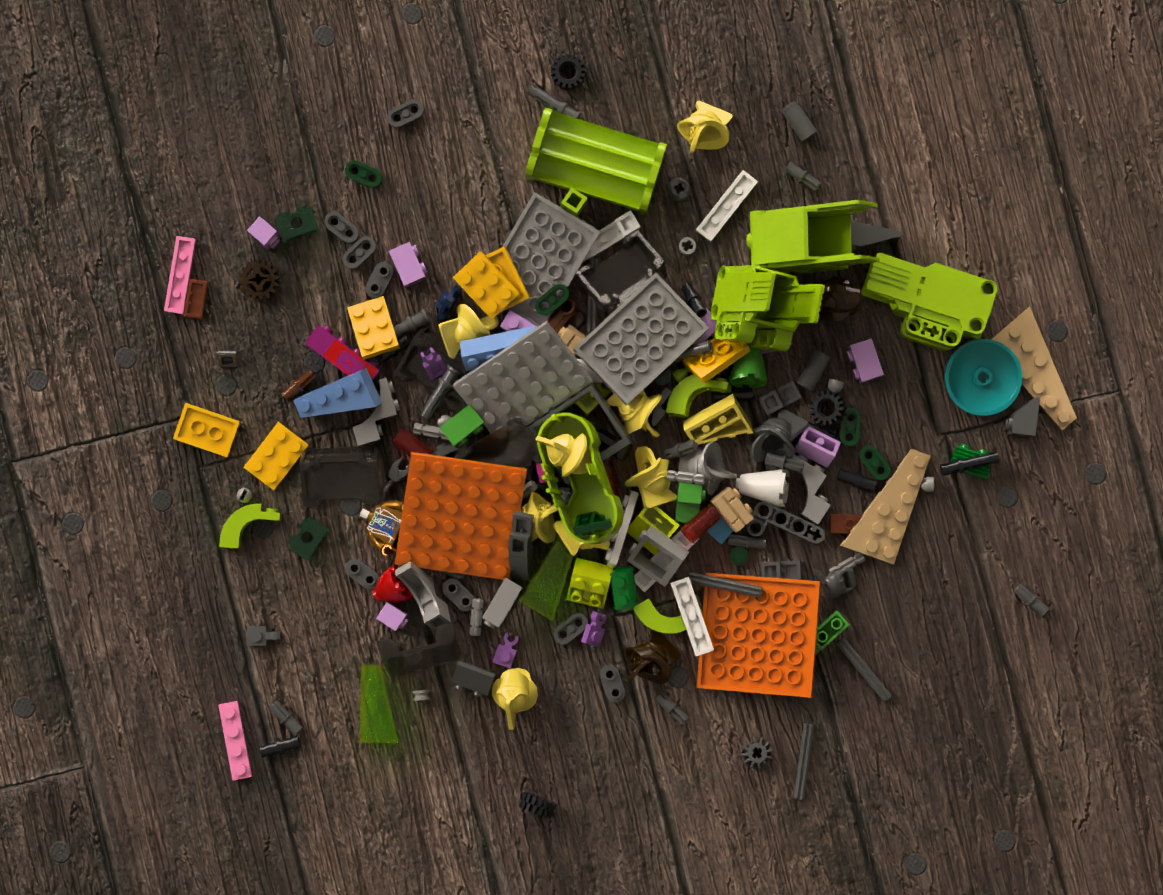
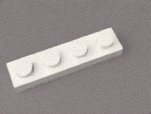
M742 170L696 231L711 242L758 181Z
M631 491L628 495L624 496L622 506H624L623 523L618 533L611 539V542H613L612 549H608L605 560H608L606 565L608 567L614 568L617 565L639 495L635 491Z
M689 577L670 583L695 656L713 651L714 648Z

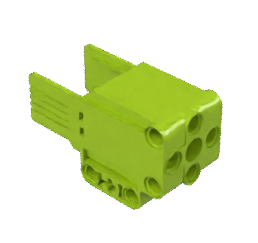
M851 200L768 211H750V233L747 235L746 242L751 250V265L782 273H815L848 269V265L879 262L877 257L855 255V253H852L851 214L867 211L870 208H877L878 203Z
M883 253L876 255L879 258V262L870 263L861 295L889 304L894 315L904 318L900 328V334L903 338L945 352L959 344L961 338L969 340L973 338L980 339L991 314L997 293L995 282L936 262L927 267H922ZM909 325L914 328V331L909 328Z
M723 265L718 273L710 313L711 320L717 321L715 338L732 343H751V347L766 351H787L791 345L793 332H795L799 324L818 323L825 285H799L797 276L753 265Z

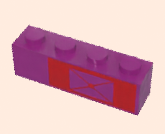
M318 325L305 342L308 347L347 376L367 368L372 381H375L381 373L378 370V364L371 359L369 362L363 360L358 349L354 348V350H351L347 347L349 343L342 337L335 338L332 335L333 331L324 325L322 328Z

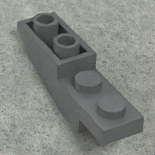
M515 511L513 514L512 532L509 535L510 574L512 578L530 581L533 558L532 534L534 515Z

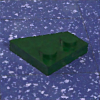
M593 511L577 515L574 531L575 535L581 534L586 536L592 534L593 531L608 529L613 526L611 519L606 520L604 515Z

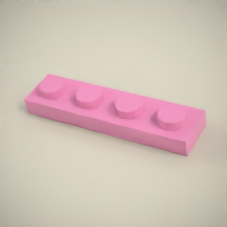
M176 236L164 307L165 312L182 315L184 313L196 239Z
M234 701L219 704L232 780L252 777L239 703Z

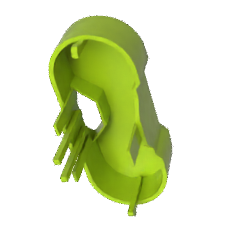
M572 413L553 414L542 424L538 436L551 440L557 436L569 434L576 439L582 433L585 434L593 465L586 463L587 473H571L568 475L573 494L566 506L561 497L563 494L562 490H559L557 485L558 478L555 477L554 467L561 471L562 468L550 462L546 445L537 441L538 451L542 460L541 466L545 472V475L541 477L542 480L547 481L549 487L546 489V492L551 494L554 505L558 508L564 528L572 538L588 544L607 542L620 530L624 514L620 498L613 494L598 450L601 444L595 427L581 416ZM597 511L599 514L604 515L606 520L611 519L612 528L593 531L592 534L586 536L581 534L575 535L574 525L579 514Z

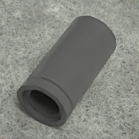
M796 100L781 110V113L801 142H805L818 132Z
M814 350L796 384L810 392H814L831 358L818 350Z

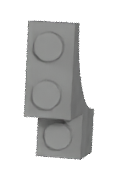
M387 378L379 380L382 403L376 407L373 414L366 421L353 427L359 447L381 441L380 436L383 435L382 427L380 424L377 425L376 422L398 416L397 411L400 410L397 399H393L394 386L392 381L388 382Z
M798 454V456L794 455L791 459L804 462V468L800 474L806 485V503L801 515L818 525L830 504L827 503L828 499L821 494L818 496L814 494L827 475L823 473L825 470L815 464L813 467L807 463L808 459L801 454Z
M408 562L395 570L396 577L405 584L416 600L424 623L437 631L451 623L448 605L436 596L434 581L431 576L412 562Z

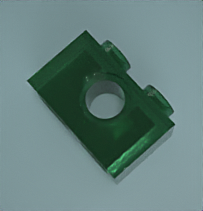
M307 205L298 207L296 212L291 214L289 212L281 213L278 215L279 218L275 219L284 243L320 231L311 206L307 207ZM294 219H301L302 224L300 227H292Z
M311 516L308 519L304 518L299 525L301 530L297 535L293 534L288 542L290 544L288 549L307 561H310L330 531L328 527ZM307 532H310L313 536L310 543L303 541V535Z

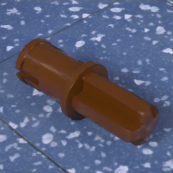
M310 369L307 370L297 380L294 379L293 383L281 394L290 402L292 398L299 392H303V389L316 379V375Z

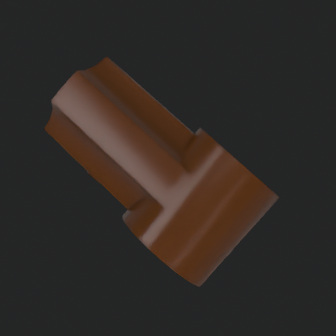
M568 298L549 318L548 323L557 334L562 327L568 324L571 318L577 316L579 312L578 305ZM572 304V309L569 312H565V307Z

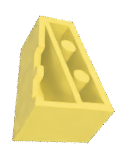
M734 394L683 421L684 431L687 436L698 444L718 441L719 438L724 437L732 438L738 434L753 433L752 423Z

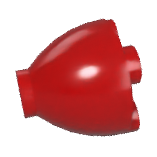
M392 565L379 577L376 588L372 590L377 602L402 603L413 597L405 584L396 577L395 570L399 568L397 565Z

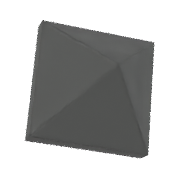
M217 351L219 367H238L236 351Z

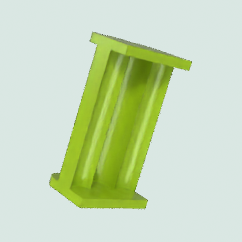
M545 107L526 166L525 178L531 182L536 180L566 190H570L572 187L583 195L638 211L640 215L646 216L667 144L656 143L560 114Z

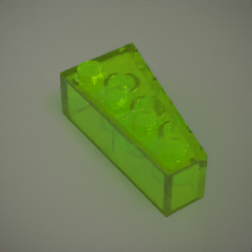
M559 535L555 538L518 600L551 621L554 620L567 573L573 559V555L570 554Z
M360 664V743H398L380 664Z

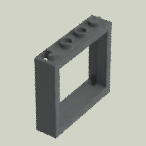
M595 383L581 389L578 394L572 395L563 401L564 403L560 406L550 407L548 414L543 417H535V421L528 427L536 438L540 430L539 426L550 418L551 415L562 412L592 392L622 437L600 452L602 461L633 441ZM557 469L565 483L569 484V477H563L562 471Z

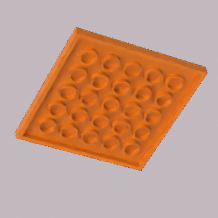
M411 452L395 564L404 565L412 562L417 567L502 580L505 578L510 579L509 535L512 532L513 514L515 511L520 512L527 469Z
M706 573L705 575L762 587L763 593L761 597L709 586L704 587L702 616L714 650L699 655L697 688L812 698L821 581Z

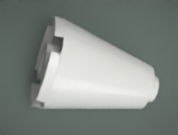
M779 469L741 474L740 478L736 480V489H739L740 494L778 507H785L784 503H787L789 483L786 481V477H789V470Z

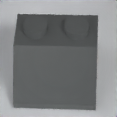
M1040 397L1029 400L1005 420L1004 430L1007 431V435L1031 438L1036 435Z
M459 660L452 683L455 684L454 687L463 691L466 688L473 690L472 694L483 698L484 695H489L496 673Z

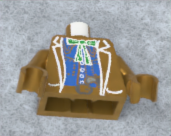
M398 500L383 502L381 505L376 506L374 512L364 507L359 518L369 522L366 530L373 546L389 559H391L388 555L389 551L393 550L396 552L393 545L398 537L404 502Z

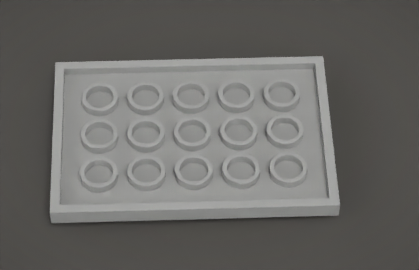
M534 192L502 246L506 247L530 296L529 299L508 308V310H511L537 327L548 321L552 313L549 315L539 314L535 309L537 299L556 284L561 283L567 287L570 285L601 231L537 192ZM558 290L557 295L563 296V291ZM543 302L542 306L547 309L549 304Z
M655 273L585 337L573 351L627 406L699 339L709 327Z
M545 321L453 383V387L467 405L470 404L485 422L483 423L484 426L500 444L535 421V417H541L547 413L550 407H556L591 384L593 379L548 321Z

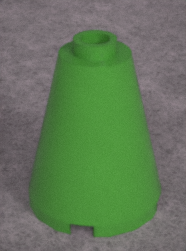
M746 343L750 348V352L733 363L729 383L738 388H743V385H749V388L763 387L766 385L768 378L761 349L753 348L751 343Z

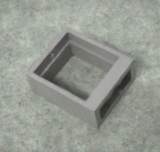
M650 526L647 531L643 530L637 538L640 541L638 545L634 543L629 550L631 555L627 561L665 587L689 551L653 526ZM646 541L674 559L667 571L639 553Z
M505 578L482 617L485 619L484 624L492 629L495 626L499 628L523 587Z

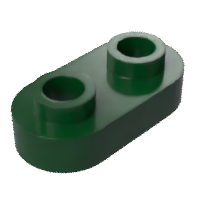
M350 161L345 167V173L349 179L366 187L376 188L382 182V176L377 169L359 161ZM353 168L359 170L357 174H352ZM375 176L376 180L374 182H370L369 177Z
M561 283L554 285L537 299L535 303L536 311L541 315L552 313L569 298V288ZM562 290L563 296H558L557 291ZM543 302L549 304L547 309L542 306Z
M854 408L845 410L847 415H843L842 418L844 420L840 422L839 438L841 443L848 447L858 442L860 434L861 415ZM848 415H853L854 420L852 422L847 420ZM848 433L852 435V440L850 441L845 437Z
M873 446L862 448L859 453V459L876 480L888 478L891 468L879 451ZM867 452H870L872 454L871 459H867L865 457V454ZM879 467L883 468V474L877 473Z

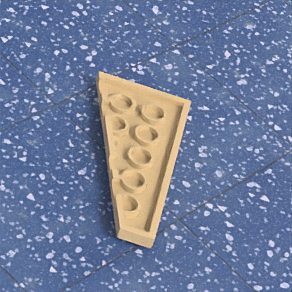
M1029 306L991 340L1006 345L1016 355L1022 369L1021 386L1032 398L1040 397L1039 406L1062 431L1077 417Z
M914 449L908 452L897 467L896 472L888 479L885 487L877 494L863 513L860 521L852 528L851 533L846 540H843L840 546L890 564L895 563L930 455Z

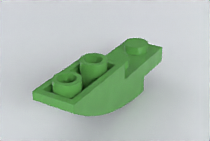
M837 610L817 628L816 654L822 651L850 625Z

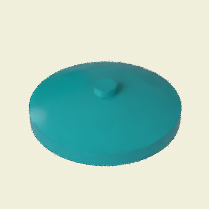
M976 339L961 345L949 358L945 368V386L952 401L962 410L979 416L993 415L1009 407L1018 396L1022 385V369L1016 355L1006 345L995 340Z

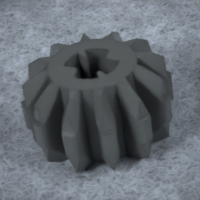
M753 736L752 744L746 739L745 742L749 746H741V749L747 752L741 753L740 756H748L743 762L747 764L751 760L750 768H753L755 763H757V768L761 769L760 762L767 766L768 763L765 761V758L772 760L773 757L767 755V753L773 752V749H766L770 745L769 741L762 745L763 737H760L757 743L756 737ZM754 748H756L757 750L758 748H761L760 757L757 758V756H755L754 758L752 756L754 753Z

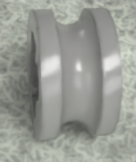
M689 237L683 238L679 243L680 252L684 255L694 253L696 249L695 241ZM687 241L691 242L690 246H693V248L688 249V251L683 250L682 244H686Z
M430 690L413 691V694H415L413 701L430 700L428 696Z

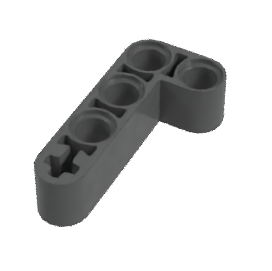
M760 502L755 506L752 512L754 519L746 526L747 533L753 537L760 536L764 532L767 523L812 544L822 542L825 537V532L821 527L767 502ZM762 505L768 508L766 516H761L758 513V508ZM777 514L785 515L786 521L784 524L776 522ZM795 522H801L803 525V530L799 533L793 529ZM752 523L760 525L759 533L754 534L750 531ZM807 526H810L809 531L811 532L818 530L820 538L813 540V536L809 533L806 534V537L803 536L807 531Z

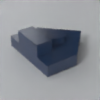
M456 284L451 292L446 290L443 292L436 304V307L440 309L437 316L438 320L446 321L463 292L462 287Z

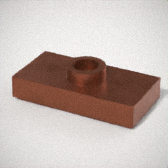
M189 279L183 317L203 320L208 281Z
M830 514V533L850 534V531L857 525L862 515Z

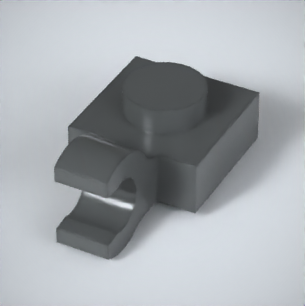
M267 626L247 627V646H266L267 640L281 639V632H267Z

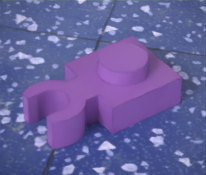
M431 347L429 348L431 351L429 355L426 356L423 352L420 355L424 361L422 364L427 374L433 380L444 374L447 368L440 355H436Z
M592 612L591 624H586L581 642L600 647L605 631L601 627L606 622L607 615Z
M506 633L504 635L505 645H498L492 662L511 669L517 652L512 647L517 644L519 637L516 636L513 642H509V633Z

